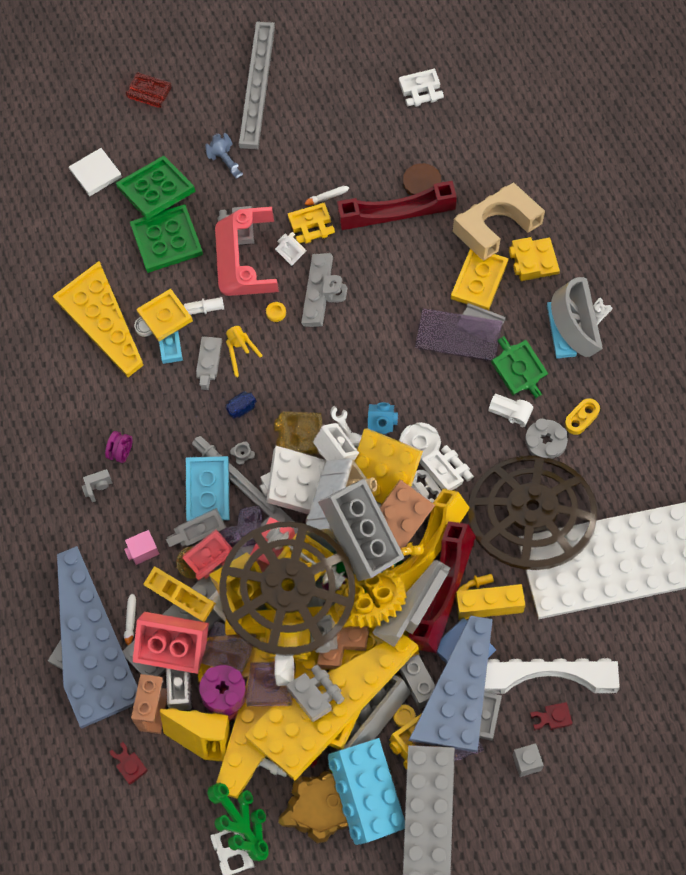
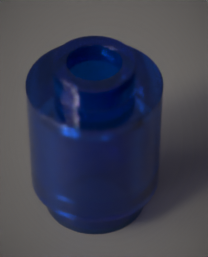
M243 391L228 400L225 408L233 419L236 417L240 418L256 408L255 403L257 401L251 392Z

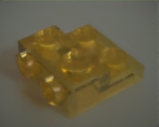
M282 411L274 421V430L279 432L276 446L303 454H319L318 448L313 441L323 426L321 413Z

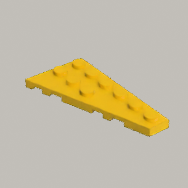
M100 261L53 295L54 300L127 377H130L144 366Z

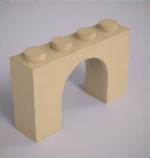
M513 182L501 188L494 195L488 196L481 203L473 205L463 214H458L454 218L453 232L484 261L497 253L500 245V238L484 223L485 219L494 215H504L512 218L529 233L543 224L545 211Z

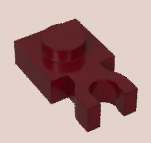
M567 702L546 706L544 708L545 713L538 711L530 713L531 718L538 717L541 720L540 724L533 725L534 731L540 730L548 724L550 730L573 724Z
M122 742L120 743V746L123 748L121 754L117 755L113 749L109 753L114 759L120 761L116 767L128 784L131 785L148 770L135 752L129 756L128 748Z

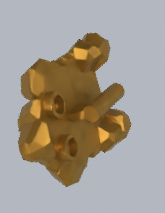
M330 768L329 771L321 773L319 777L301 776L294 781L292 788L294 796L289 800L288 808L279 816L278 821L283 827H294L300 832H308V837L316 843L326 842L337 830L349 827Z

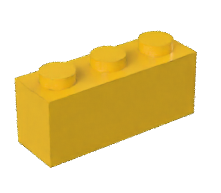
M522 584L456 591L458 620L462 618L469 619L470 616L489 617L524 613L525 601Z

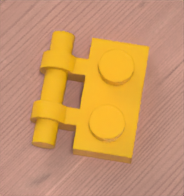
M325 203L288 213L293 233L302 232V235L295 237L299 244L303 242L305 244L310 243L313 239L320 237L323 239L335 233L333 226L325 227V224L331 223ZM317 226H318V228H319V230H316V231H313V232H309V231H308V229L314 228V227H317Z

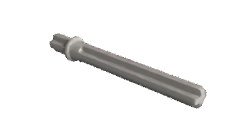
M201 436L196 437L192 442V445L202 454V457H222L215 450L216 447L210 445ZM229 463V480L268 516L272 513L274 514L278 508L273 504L266 503L267 497Z

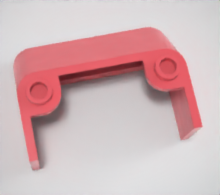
M272 207L240 209L217 222L215 235L218 286L222 294L233 296L279 292L277 279L257 280L256 272L252 267L239 265L237 230L247 229L252 223L274 222Z

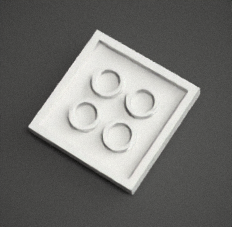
M276 446L273 450L266 503L309 514L320 481V474L323 471L326 460Z

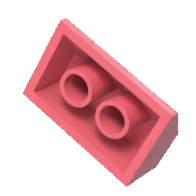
M144 612L137 619L133 662L198 674L207 644L209 623Z

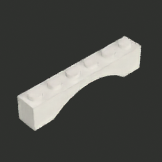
M608 658L599 659L598 662H589V659H577L576 662H567L566 659H555L553 662H544L543 659H533L531 662H522L520 659H511L509 662L489 659L484 692L505 694L512 687L523 681L535 677L554 676L573 680L587 687L593 693H617L619 690L618 661H611Z

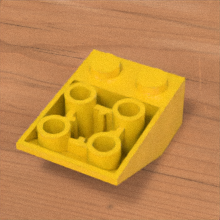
M175 708L160 709L165 735L204 760L223 761L231 736L228 715L201 713L196 710L190 712L179 711Z

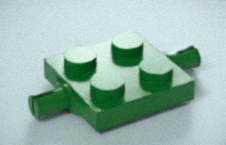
M505 336L498 339L497 342H499L504 351L501 355L494 358L491 363L511 394L514 396L522 390L529 389L535 399L541 396L542 393L536 386V383L547 376L548 372L527 340L518 345L510 346Z

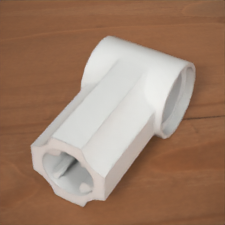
M498 394L493 396L489 406V412L507 418L512 424L514 422L520 424V427L526 426L533 410V406L527 401H514Z

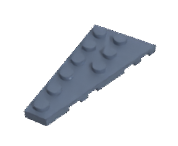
M470 616L408 741L470 752L478 751L493 619Z

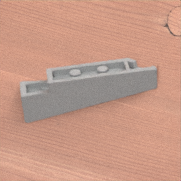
M438 560L433 561L406 592L407 598H404L406 604L401 605L402 611H395L396 617L389 616V622L382 620L381 626H377L373 634L393 647L397 644L405 630L413 634L447 577L450 567Z

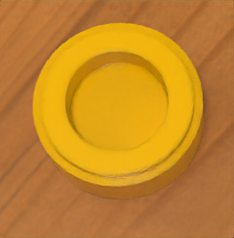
M280 302L270 303L266 308L267 318L273 322L283 320L286 316L285 306Z
M401 705L393 715V720L399 727H403L416 718L414 709L409 705Z

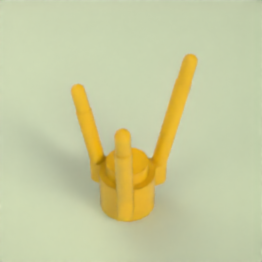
M234 326L226 332L228 337L226 343L229 347L234 375L238 377L233 346L242 347L245 353H249L245 344L246 341L260 358L262 354L251 342L247 334L243 333L241 327Z

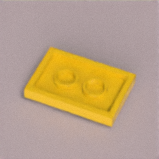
M470 249L452 291L451 299L467 305L470 303L489 311L509 258L494 254L483 261Z

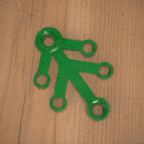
M216 783L210 786L207 791L210 801L214 804L221 802L234 821L232 822L226 815H222L215 819L216 829L221 832L226 830L238 833L228 839L230 849L233 851H247L249 857L254 861L265 860L269 853L268 845L262 836V823L266 820V814L262 809L251 813V821L253 822L252 832L249 818V804L253 802L252 793L245 790L238 796V802L240 803L239 813L228 797L229 789L225 784ZM239 834L244 835L247 841H244L242 836H240Z

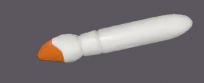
M341 186L320 195L312 196L306 200L305 205H315L318 202L344 194L349 190V187Z
M134 594L129 596L127 602L124 640L128 646L134 637L133 630L136 611V597Z

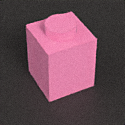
M149 530L125 540L128 546L124 549L129 561L133 559L136 565L160 555Z

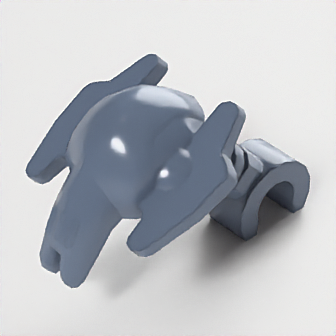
M226 133L223 134V138H221L220 134L212 136L210 145H205L208 159L215 160L216 156L221 157L236 179L242 176L243 173L237 168L239 165L236 162L234 163L227 154L230 151V146H232L229 136Z

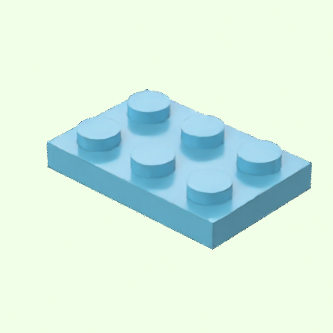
M229 457L186 458V521L215 508L218 509L223 521L230 520Z

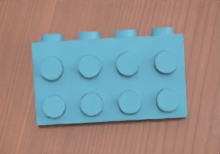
M379 738L328 755L329 768L334 776L336 790L343 806L342 810L349 825V833L356 845L368 843L405 829V819Z

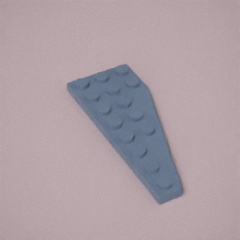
M76 546L57 554L63 686L79 726L82 729L134 706L138 686L80 551Z

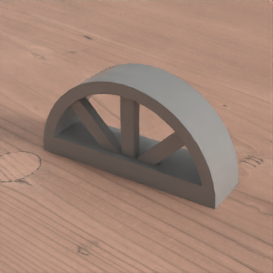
M574 278L557 289L553 294L551 301L552 315L558 331L567 344L580 355L590 357L602 350L603 347L587 278Z

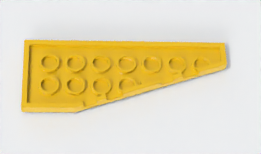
M261 633L259 640L265 643L266 633ZM256 649L246 682V700L244 705L238 710L217 783H223L228 787V796L238 798L260 762L266 757L246 739L245 734L277 701L290 695L287 686H277L275 663L272 662V658L266 656V652ZM312 651L311 655L308 656V661H294V680L304 673L310 679L315 677L311 669L318 663L319 652Z
M402 634L394 647L384 641L328 673L331 682L334 685H338L341 689V694L345 698L340 704H337L334 699L329 702L332 708L330 712L312 722L290 694L277 701L245 734L246 739L295 781L419 649L418 645L404 634ZM323 685L317 687L322 694L327 691Z

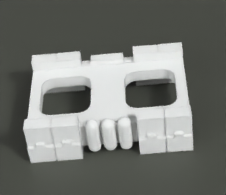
M225 830L211 835L214 850H217L219 860L221 861L219 865L222 875H233L255 867L247 851H233L230 847L223 848L220 837L230 833V831ZM239 834L240 836H242L243 840L245 841L244 835ZM238 854L242 855L244 866L236 870H230L228 858Z

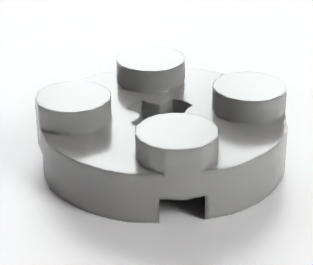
M543 418L538 419L527 430L525 437L526 446L533 456L557 458L566 449L568 441L567 431L555 421ZM550 436L552 442L544 444L541 437Z

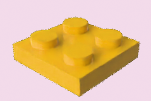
M171 289L137 308L138 314L158 342L193 321L191 315Z

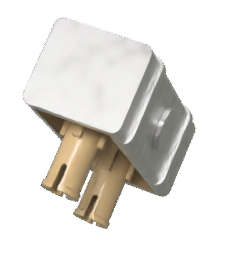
M353 459L326 461L320 474V481L309 515L306 518V524L326 533L340 546L318 501L364 478L371 492H375L377 481L375 478L367 479ZM307 531L306 534L330 552L336 551L326 540L315 533Z

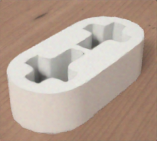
M425 470L416 471L412 484L416 486L419 494L428 499L429 492L427 490H430L433 495L437 493V498L441 490L429 473ZM418 476L421 478L425 477V487L421 482L417 483ZM433 498L428 499L432 503L435 501Z

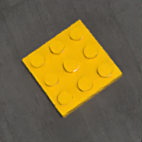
M366 428L363 431L357 449L359 454L354 462L367 479L375 478L377 489L372 494L377 502L383 503L399 480H402L410 487L412 486L423 451Z

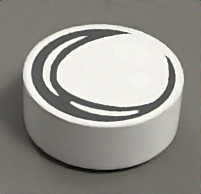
M138 318L134 325L137 334L143 337L150 336L152 332L142 318Z

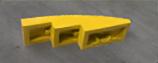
M155 566L143 584L203 622L206 621L216 604Z

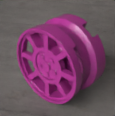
M113 431L106 445V459H116L117 462L124 463L132 447V436L128 434L121 435V432Z

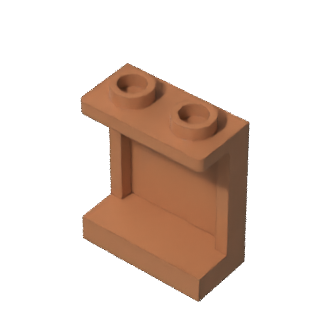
M140 674L131 717L139 731L161 734L163 726L160 709L167 708V689L162 688V677Z

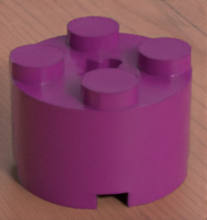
M219 665L207 669L200 681L199 687L204 706L211 713L228 716L234 714L244 705L246 700V687L240 671L227 665ZM222 688H226L224 694H220L219 692L220 690H222Z

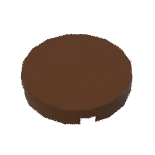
M426 163L412 165L403 176V186L409 195H415L433 187V184L441 183L439 171L434 166Z

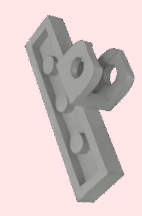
M331 253L312 254L301 322L303 326H323L326 301L337 303L346 300L347 286L342 283L340 276L331 275L333 263Z

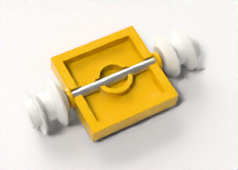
M280 528L271 529L266 536L268 539L267 543L288 539L289 532L283 534L280 532ZM306 534L305 543L318 549L325 558L334 555ZM283 546L276 547L275 550L281 549ZM284 546V550L277 557L278 559L291 558L293 546ZM302 549L299 560L308 567L320 562L312 553ZM333 566L335 585L339 589L346 579L343 577L345 572L339 574L336 572L337 566ZM325 570L314 575L315 582L320 576L324 575L323 585L329 583Z

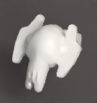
M333 406L330 411L332 418L337 421L343 433L348 436V439L354 445V448L358 449L362 435L351 433L345 420L347 411L343 410L340 416H336L337 408Z

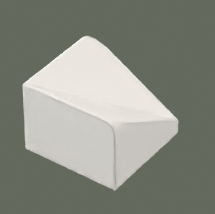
M275 656V680L277 686H286L294 680L293 656Z

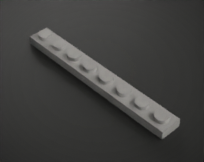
M256 22L239 140L240 148L259 149L275 24L271 22Z

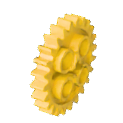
M386 569L382 573L380 572L374 577L358 581L354 574L355 598L346 623L350 622L352 627L359 623L360 628L365 624H368L369 628H371L375 622L378 626H381L382 620L389 622V616L396 617L395 611H402L401 605L406 604L404 599L407 598L406 590L401 578L396 577L395 572L389 574L388 569ZM347 578L345 579V584H342L339 588L340 590L335 591V593L348 597L349 583ZM335 603L334 606L340 618L345 606Z

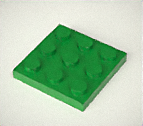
M165 156L116 182L118 190L147 220L196 192L194 185Z
M185 204L162 211L148 220L143 217L130 221L147 273L203 255Z

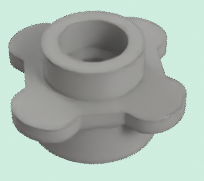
M248 442L238 443L230 450L231 455L235 456L236 463L239 465H243L246 460L255 457V453L250 450Z

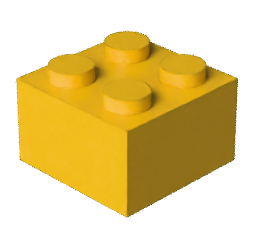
M248 553L241 555L232 561L230 567L243 569L251 555ZM255 561L250 571L262 573L257 561ZM223 567L209 574L219 596V582ZM227 576V598L233 613L244 606L240 593L241 578ZM247 580V591L250 601L261 595V582Z

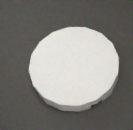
M416 423L415 425L407 426L399 439L402 443L422 450L421 459L439 450L441 446L437 430L426 423Z

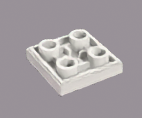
M102 148L69 166L71 173L89 196L122 178L121 173Z

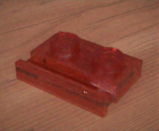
M137 72L129 86V90L126 91V96L161 108V104L165 101L172 86L170 82Z

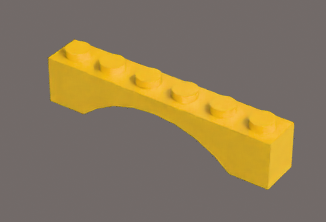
M442 489L433 502L435 506L431 510L427 529L420 542L423 543L424 553L421 555H411L399 566L388 570L389 574L395 572L396 577L401 578L405 586V592L413 586L441 551L442 538L448 521L460 523L468 512L469 506L459 492Z

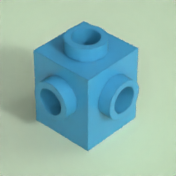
M385 402L378 403L377 405L369 404L368 429L380 434L393 432V425L398 424V413L394 412V405Z

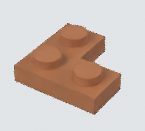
M360 626L342 628L337 634L338 649L330 650L327 653L319 652L317 665L322 669H336L342 665L344 650L366 651L369 628H360Z

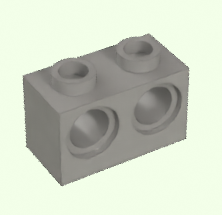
M418 654L410 658L400 668L399 673L411 691L416 705L421 709L426 706L435 688V684Z

